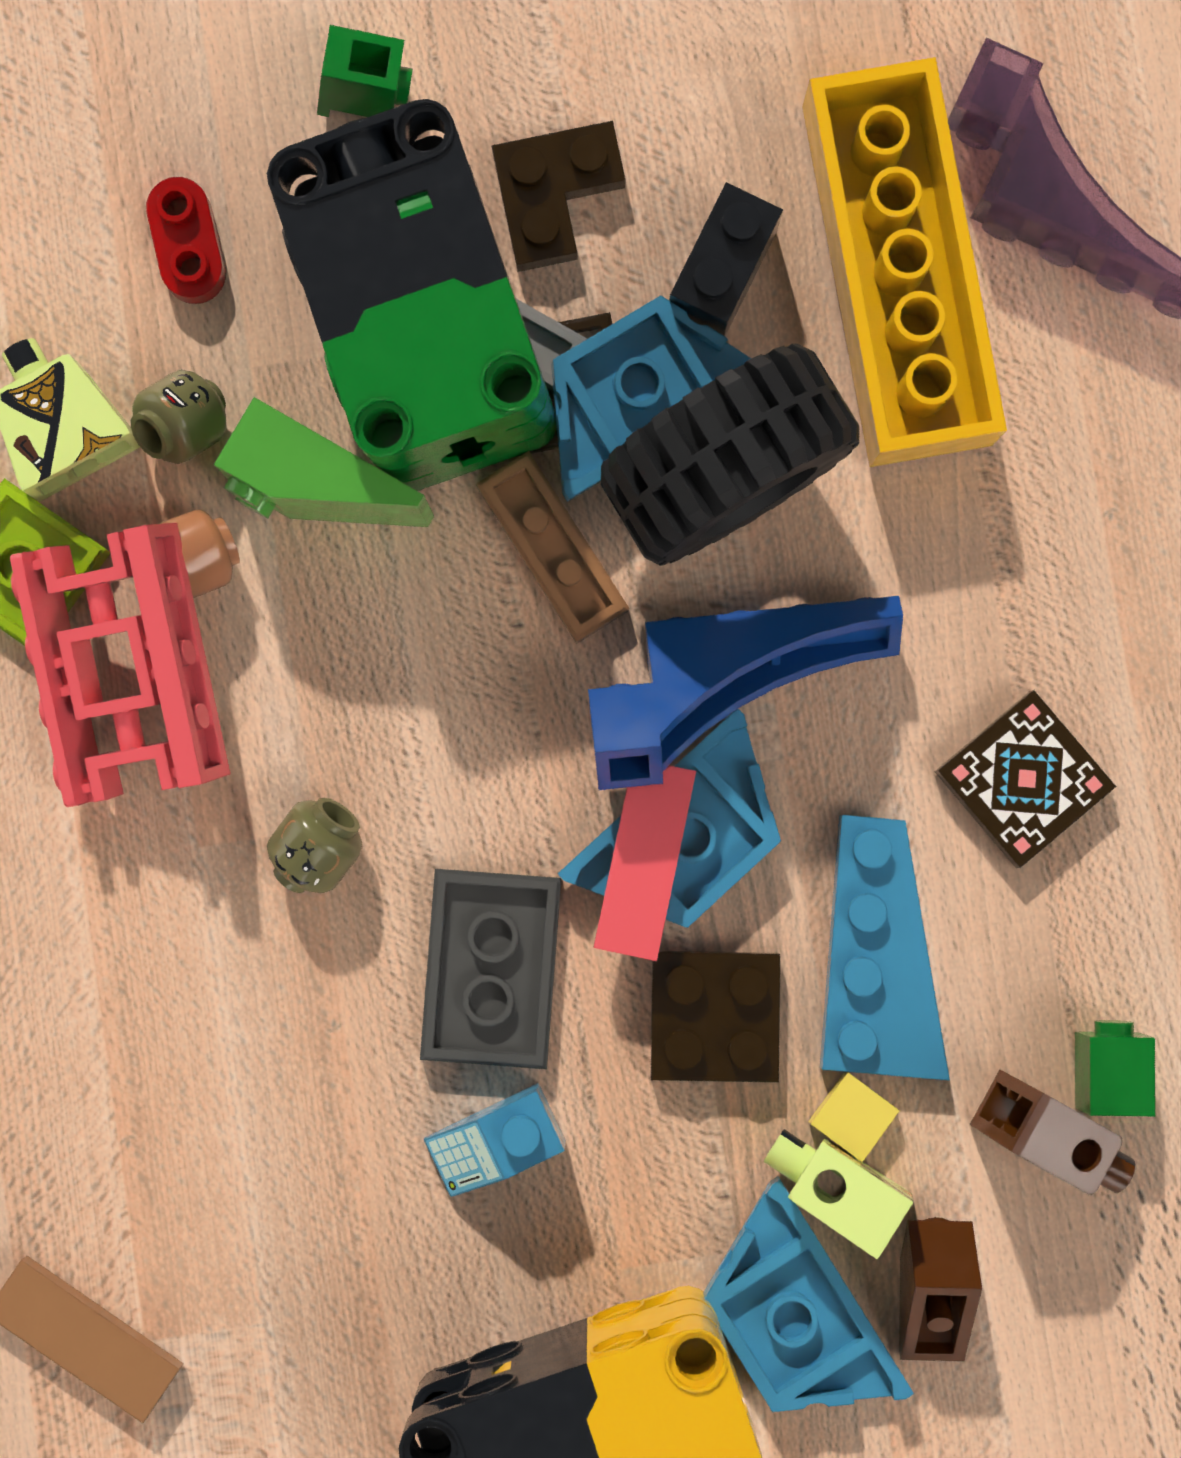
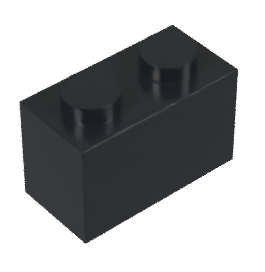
M726 182L677 279L669 301L685 310L688 317L697 324L708 325L723 336H726L777 233L783 209Z

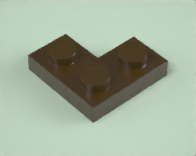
M613 120L491 145L517 272L578 260L566 200L625 188L626 179Z

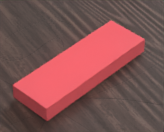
M669 765L663 771V784L627 787L593 948L657 961L696 771Z

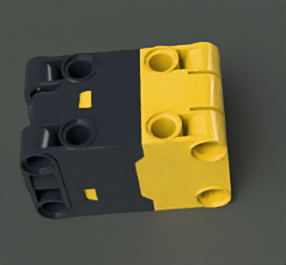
M689 1285L680 1286L642 1300L620 1303L606 1308L594 1316L520 1341L498 1344L482 1350L472 1357L433 1369L426 1373L419 1383L412 1405V1414L407 1419L398 1448L400 1458H763L755 1428L717 1314L711 1303L704 1299V1291ZM438 1391L448 1392L436 1396L426 1403V1398L430 1394ZM416 1433H417V1435H418V1438H419V1441H420V1444H421V1448L419 1447L418 1443H417L416 1440H415V1434H416Z

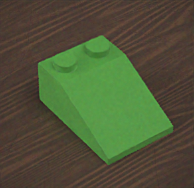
M255 397L214 463L217 469L228 479L224 489L235 495V500L267 519L272 511L275 510L289 519L429 527L434 518L424 494Z

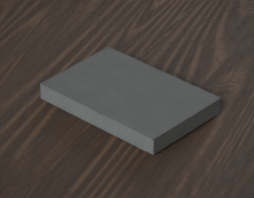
M435 869L420 1060L547 1069L562 878Z

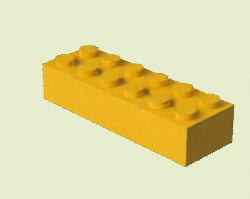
M936 57L812 78L809 80L802 109L869 467L993 446L1007 431Z

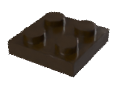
M659 951L657 961L652 960L651 1080L779 1082L780 954Z

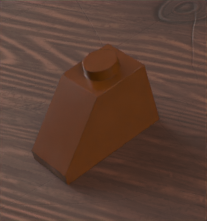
M939 1217L907 1221L900 1256V1360H965L982 1292L973 1221H949Z

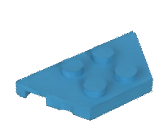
M660 295L553 359L551 368L562 494L566 501L572 500L601 482V465L603 461L609 459V454L616 447L626 442V438L633 432L644 427L664 409L670 408L681 401L682 397L698 387L705 386L724 372L743 365L751 358L728 344V338L708 325L697 324L688 317L685 310Z
M739 709L732 712L675 765V767L696 771L666 920L686 928L695 922L781 842L775 818L770 810L765 793V784L761 770L756 762L746 728V719ZM621 816L558 873L564 881L604 896Z
M779 1176L775 1177L768 1183L703 1292L704 1299L711 1303L717 1314L722 1332L772 1412L801 1410L810 1404L822 1403L831 1407L852 1405L854 1400L888 1396H892L894 1400L909 1398L914 1394L801 1211L788 1198L789 1192Z

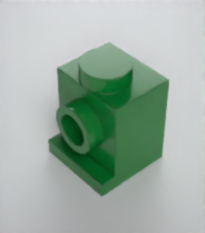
M330 25L321 73L317 115L329 117L330 110L370 117L394 108V104H406L408 102L413 68L401 66L405 40Z

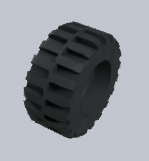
M791 344L788 347L781 346L773 349L766 355L760 354L749 359L743 365L717 376L715 380L705 386L698 387L682 397L683 399L654 416L652 421L644 427L633 432L626 438V442L616 447L609 454V459L603 461L601 465V486L644 558L662 566L668 562H676L686 555H692L705 546L723 539L733 531L756 520L757 517L777 507L795 493L812 484L814 480L834 468L839 461L845 459L858 446L859 424L816 353L799 344Z

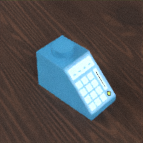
M536 1083L424 1137V1142L450 1197L510 1178L565 1151L566 1139L540 1084Z

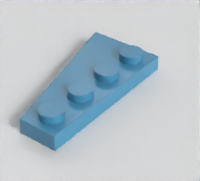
M839 815L820 1068L822 1070L950 1081L906 821Z

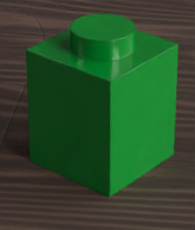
M1120 1020L1094 1021V1032H1075V1108L1090 1116L1155 1117V1038L1134 1032V1022Z

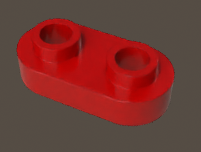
M170 177L162 180L151 190L146 202V213L161 278L177 299L189 304L208 302L219 294L226 280V267L211 203L203 189L191 179ZM176 199L187 201V207L183 213L175 216L167 213L168 206L172 201ZM196 258L201 261L200 268L195 274H181V266L186 260Z

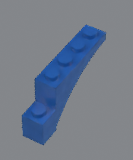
M899 596L864 597L852 601L814 605L798 604L785 608L757 611L739 610L728 614L690 618L673 617L667 620L645 622L650 683L635 685L622 683L606 688L588 689L598 789L608 790L663 784V771L676 757L705 731L745 704L775 688L820 671L858 661L899 655L903 625V611Z

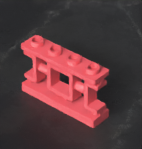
M177 522L143 525L124 529L122 532L106 534L113 567L77 575L70 545L46 547L37 551L22 552L10 556L13 571L11 587L16 600L20 603L27 635L25 650L30 663L34 666L40 694L39 714L42 723L48 730L54 757L53 778L56 786L61 791L63 803L66 807L79 806L88 802L104 801L123 795L118 765L155 759L161 790L200 785L231 774L188 571L182 554V543ZM133 578L141 615L118 619L110 582ZM85 588L93 625L71 629L63 592ZM128 632L141 694L103 701L90 639ZM161 704L168 741L146 745L138 709ZM112 714L120 750L99 754L91 718Z

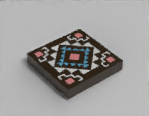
M1035 690L1029 691L934 771L1015 868H1021L1117 787Z

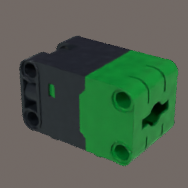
M429 99L415 100L367 118L350 121L339 126L337 129L292 144L277 152L269 163L267 179L283 226V239L294 270L304 288L325 351L326 367L336 395L345 410L353 438L359 448L377 468L411 488L421 491L430 486L547 445L555 435L557 428L555 410L477 183L468 163L454 120L447 108L437 101ZM437 130L444 133V138L433 135L416 140L425 131ZM308 174L316 175V177L300 183L295 189L294 196L289 194L291 185L297 178Z

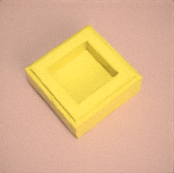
M844 1072L808 1122L859 1161L863 1162L900 1110L852 1074Z

